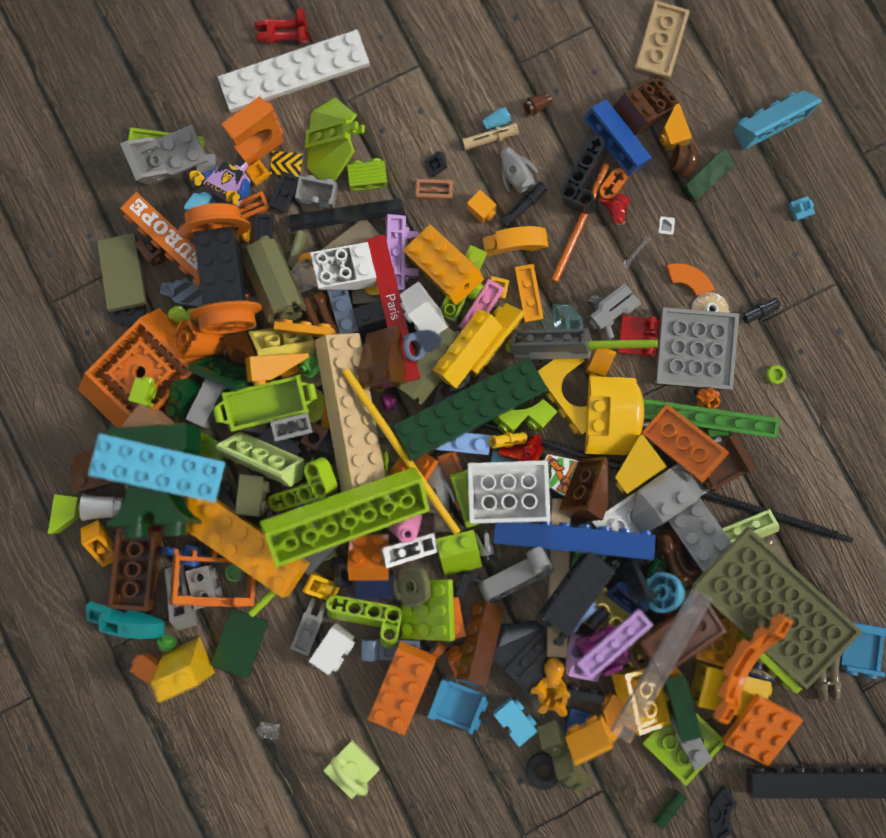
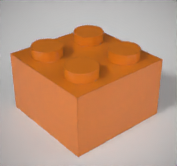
M366 534L349 540L347 564L349 580H388L389 568H385L380 548L390 545L389 534Z

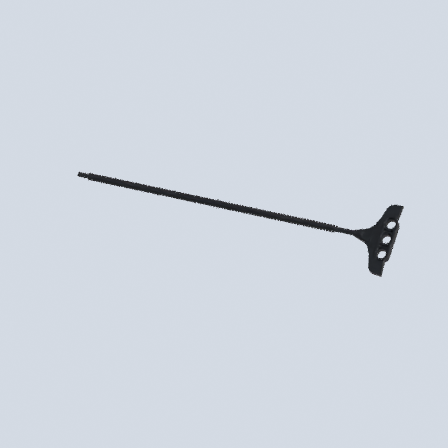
M444 382L438 388L433 405L459 393L461 389L452 391L449 397H444L441 395V389L443 387L450 388V385ZM488 422L482 425L502 433L496 424ZM529 433L526 434L528 441L530 440V437H531L533 434H531V435H529ZM542 437L541 445L544 448L547 446V449L550 447L551 450L562 451L566 455L569 453V456L572 454L573 457H580V459L597 458L599 456L585 454L584 450L581 452L580 449L576 450L577 448L565 447V444L562 446L561 443L559 445L555 441L543 440L544 438ZM608 458L609 468H616L617 471L621 469L623 463L613 462V460L610 461ZM708 491L701 496H704L705 499L708 497V500H715V502L719 501L722 504L726 503L727 506L730 504V507L741 508V510L748 511L749 513L752 511V514H759L768 510L767 508L764 510V507H757V505H749L745 501L742 503L741 500L738 501L735 498H727L723 494L720 496L716 492ZM771 511L778 522L789 523L790 526L800 527V529L807 531L811 530L812 533L822 534V536L840 539L850 543L853 541V537L840 534L833 529L823 528V526L812 524L808 521H801V519L790 517L789 515L786 517V514L783 515L782 513L779 514V512Z

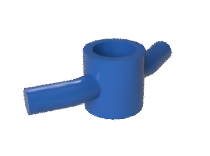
M184 544L183 550L179 549L178 555L191 557L192 549H197V557L211 558V555L203 553L204 547ZM162 546L161 554L173 556L174 548ZM180 561V564L193 567H200L201 563L191 561Z

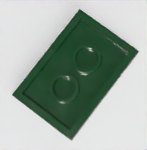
M217 355L189 364L188 371L234 392L254 384V382L247 381L246 368L231 363L229 360Z
M232 608L211 665L248 678L269 621L256 616L252 617L248 613Z

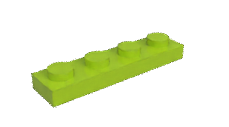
M743 631L739 634L742 640L744 638L751 641ZM766 652L759 657L757 661L761 665L766 664L768 666L766 669L774 678L777 676L781 678L779 682L787 690L791 688L796 694L802 690V687L795 678Z

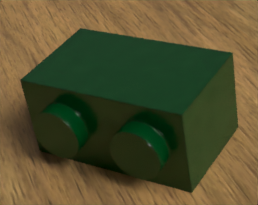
M192 377L171 383L165 413L176 424L187 421L186 417L201 389V386Z

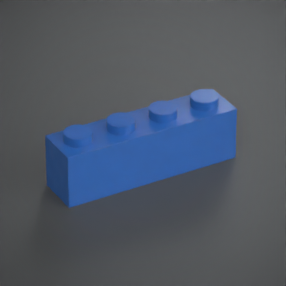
M607 99L591 107L584 116V121L596 136H601L604 139L606 149L627 176L643 168L652 158Z

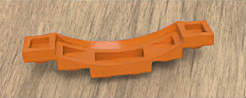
M778 612L777 616L772 618L768 629L760 626L753 633L751 641L743 638L737 644L734 654L726 661L725 668L722 671L728 678L722 682L720 691L717 694L723 699L716 706L715 713L712 716L717 721L729 724L740 708L742 690L752 667L769 647L785 638L787 631L794 622L793 620Z

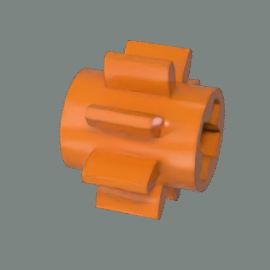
M710 386L707 389H701L696 395L698 401L696 405L715 409L720 403V398L718 397L720 393Z

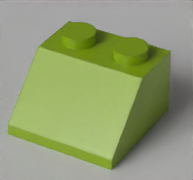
M473 529L457 533L456 535L452 534L436 538L445 576L482 567Z

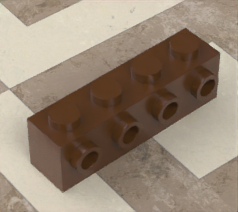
M488 601L474 602L460 663L457 668L456 680L477 687L487 686L503 618V608Z

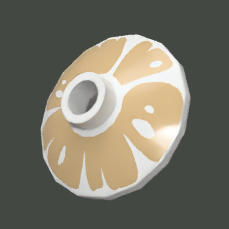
M712 292L698 296L691 307V310L710 311L709 307L712 306L715 309L714 312L729 313L728 304L725 299L719 294Z

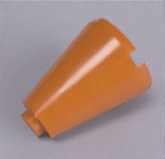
M187 319L182 320L175 330L174 337H177V343H174V350L176 355L181 358L224 354L222 346L225 345L223 337L226 335L201 333L199 323Z

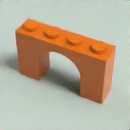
M261 96L222 123L224 130L236 144L234 148L238 155L249 166L284 142L282 137L284 133L280 128L281 125L274 113V108L268 100L264 102Z

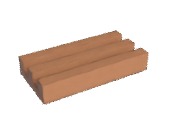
M416 179L415 199L453 200V180ZM420 185H438V186H449V188H437V187H431V188H429V187H419V186H420ZM419 192L449 193V194H428V193H419Z

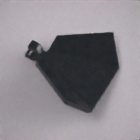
M533 620L504 624L500 626L493 660L530 699H538L537 694H531V689L546 677L544 665L549 659L554 658L546 656L547 629Z

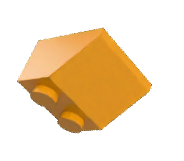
M602 714L599 716L592 715L585 720V723L581 725L576 723L568 728L565 738L576 766L613 748V735Z

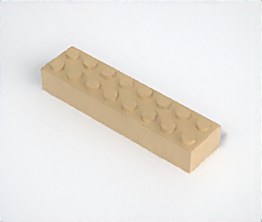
M360 333L324 335L315 340L341 493L385 477L376 421L342 374V371L349 368L360 384L358 368L363 351ZM364 390L372 402L370 391Z

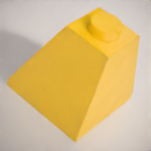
M643 434L638 437L615 477L618 481L615 484L622 493L625 491L627 494H630L668 468Z

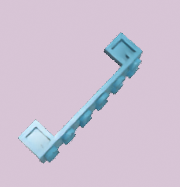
M99 434L89 475L215 502L225 462Z

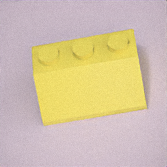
M274 328L248 332L255 357L308 353L309 356L314 355L316 359L314 354L315 341L312 336L278 333Z

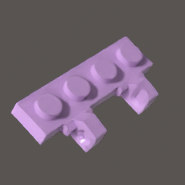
M387 214L385 236L400 292H403L405 290V282H408V279L419 277V269L407 268L405 253L403 252L407 242L414 240L419 235V232L409 231V227H406V216Z

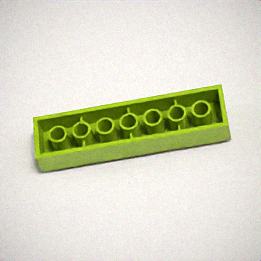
M412 467L263 520L260 523L275 566L279 567L430 510L423 479L416 468Z

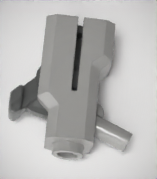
M625 283L609 296L599 297L598 295H593L587 300V304H593L595 312L588 318V324L594 331L597 330L599 332L604 328L607 340L613 339L614 335L611 326L614 323V319L620 315L627 316L641 303L634 294L631 295L632 291Z

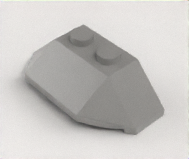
M670 468L637 490L631 519L639 530L650 531L697 501L707 490L692 474Z

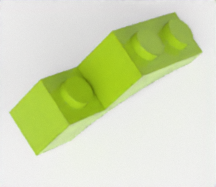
M542 399L538 404L530 408L511 410L491 421L498 425L497 427L502 433H513L525 420L530 429L536 430L539 433L558 411Z

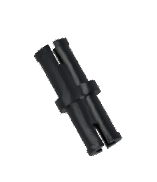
M776 297L763 304L759 303L755 308L742 313V320L745 324H749L758 318H764L768 313L780 309L781 303Z

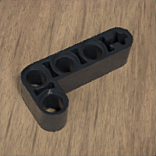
M593 136L588 140L560 190L564 205L584 214H590L596 208L594 195L586 188L606 155L605 142L601 136ZM568 194H574L571 197H566ZM584 201H590L588 204H583Z

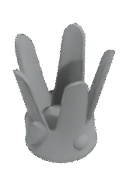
M484 531V546L478 534L475 533L480 556H487V560H489L488 555L495 553L492 546L493 531L491 544L488 531Z

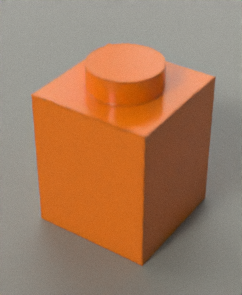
M149 652L141 655L138 654L131 663L133 667L130 669V672L149 685L160 660Z

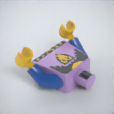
M239 159L235 166L223 162L220 166L208 172H190V181L194 180L195 185L200 186L201 182H204L203 184L210 193L239 207L242 199L250 195V179L245 174V170L249 165L242 159Z

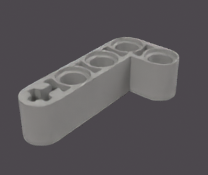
M542 547L534 548L526 554L528 559L479 583L478 587L484 600L493 603L553 573L554 568L545 550Z

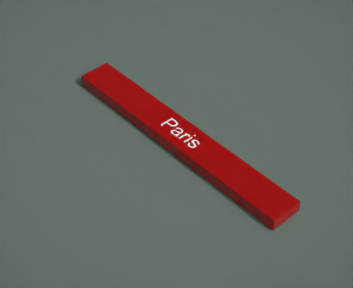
M383 234L366 239L371 253L387 327L399 325L406 383L419 380L421 377L417 361H411L404 352L405 338L402 337L409 334L404 310L400 305L402 300L386 236ZM411 341L409 344V351L413 356H415Z

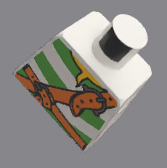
M547 454L543 461L548 460V465H552L549 489L564 496L578 461Z

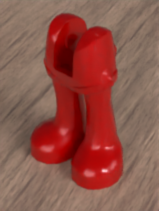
M304 8L296 9L295 17L281 20L267 18L256 22L254 25L255 30L259 31L256 34V41L259 43L298 41L301 44H308L307 21ZM297 28V30L294 31L276 32V30L279 29Z

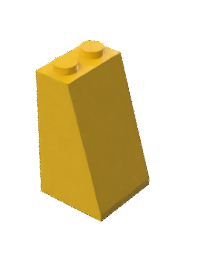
M201 638L193 639L174 648L173 651L162 654L151 681L158 702H162L199 685L215 673Z
M697 661L690 694L693 703L698 707L715 710L716 706L723 701L717 695L722 682L728 678L722 673L723 667ZM748 675L741 694L740 708L735 715L739 716L756 693L768 699L772 694V682Z

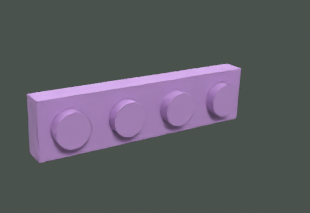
M637 609L576 663L590 679H593L653 625Z

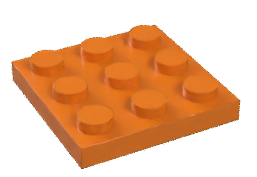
M756 693L721 740L725 745L769 766L803 722V719L792 711Z

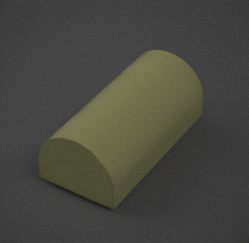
M300 230L289 232L283 252L290 270L294 272L298 271V259L303 253L308 236Z

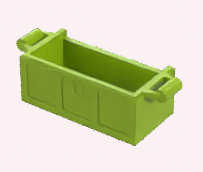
M295 375L294 377L266 383V385L250 386L235 392L221 393L223 401L216 407H213L216 423L229 424L230 430L233 432L305 413L309 414L311 413L309 403L317 399L314 383H304L301 375ZM305 385H306V387H307V391H308V395H309V399H310L309 401H308V399H307V395H306V391H305V387H304ZM221 405H224L228 419L226 421H224Z

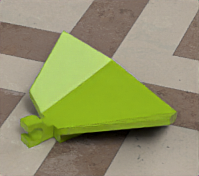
M337 98L331 99L312 111L310 129L306 130L307 169L320 180L324 178L337 180L355 152L350 135L363 134L365 130L363 124L358 126L357 121L353 122L357 114Z

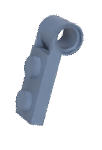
M327 289L339 333L349 334L359 331L348 290Z
M362 639L361 660H392L400 641L420 649V640L398 639L394 647L385 648L381 645L380 639Z

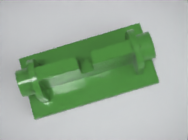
M314 351L316 359L314 355H310L300 363L299 369L301 372L299 375L312 379L319 374L320 369L316 351Z

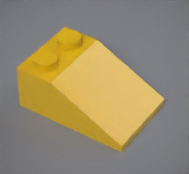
M632 666L612 674L616 694L637 735L640 736L671 724L659 676L652 674L649 668H641L636 671Z

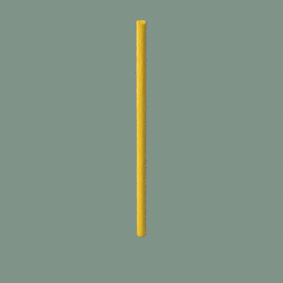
M349 368L342 371L344 377L407 468L415 467L421 475L427 497L454 535L459 533L461 530L414 462H411L405 449Z

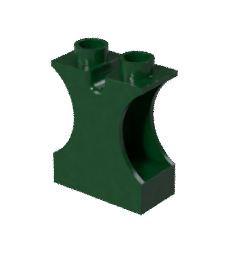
M186 423L107 429V436L195 456L201 453V429ZM127 483L124 502L118 513L107 522V527L123 528V538H147L148 527H155L156 525H162V536H186L187 525L202 524V520L189 510L183 495Z

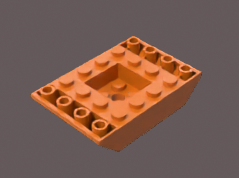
M160 308L140 317L84 373L78 388L117 428H122L124 422L139 405L128 399L135 378H139L136 372L140 367H144L146 370L144 376L155 379L154 384H156L157 393L155 398L151 400V403L154 404L153 408L164 411L171 383L189 377L195 380L199 375L188 371L189 364L210 357H178L174 350V343H177V337H174L178 325L173 320H170Z

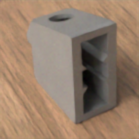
M308 413L270 422L275 441L312 433Z

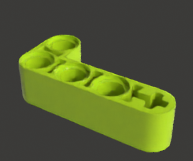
M320 457L307 463L304 467V473L308 482L283 489L269 496L268 505L270 509L278 512L322 499L337 490V481L328 460Z
M337 595L327 599L326 613L330 618L381 628L380 643L383 647L392 648L397 644L402 619V612L398 607ZM356 608L359 612L353 614L349 610ZM377 612L378 616L371 617L369 613ZM390 615H395L398 619L392 621L389 620L388 617ZM392 634L394 638L388 640L384 637V635Z

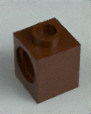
M311 422L312 433L304 434L300 442L305 444L304 449L314 453L329 431ZM313 434L319 435V441L316 444L310 442V437Z

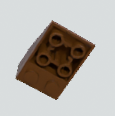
M658 76L625 92L613 108L636 136L671 113L675 105L680 103Z

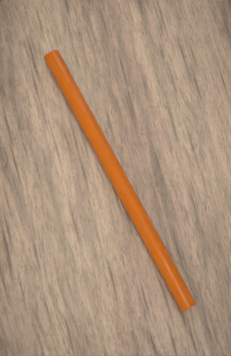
M603 163L591 189L594 198H596L610 167L606 163ZM580 214L551 281L558 283L588 214Z

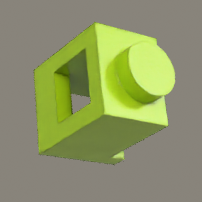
M143 376L142 379L135 378L128 400L153 408L154 404L151 403V400L155 398L157 393L156 384H154L155 379Z

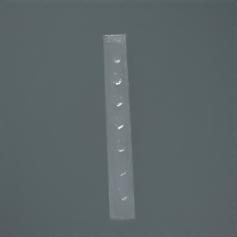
M696 588L691 590L610 731L630 744L710 605L712 598Z

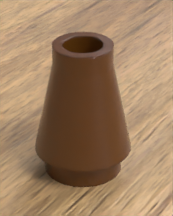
M549 93L527 98L523 102L526 114L528 116H535L552 103V98Z

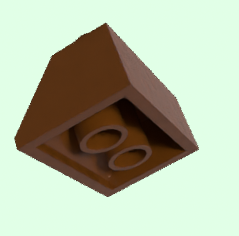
M95 450L75 455L70 471L74 493H86L122 482L89 475Z

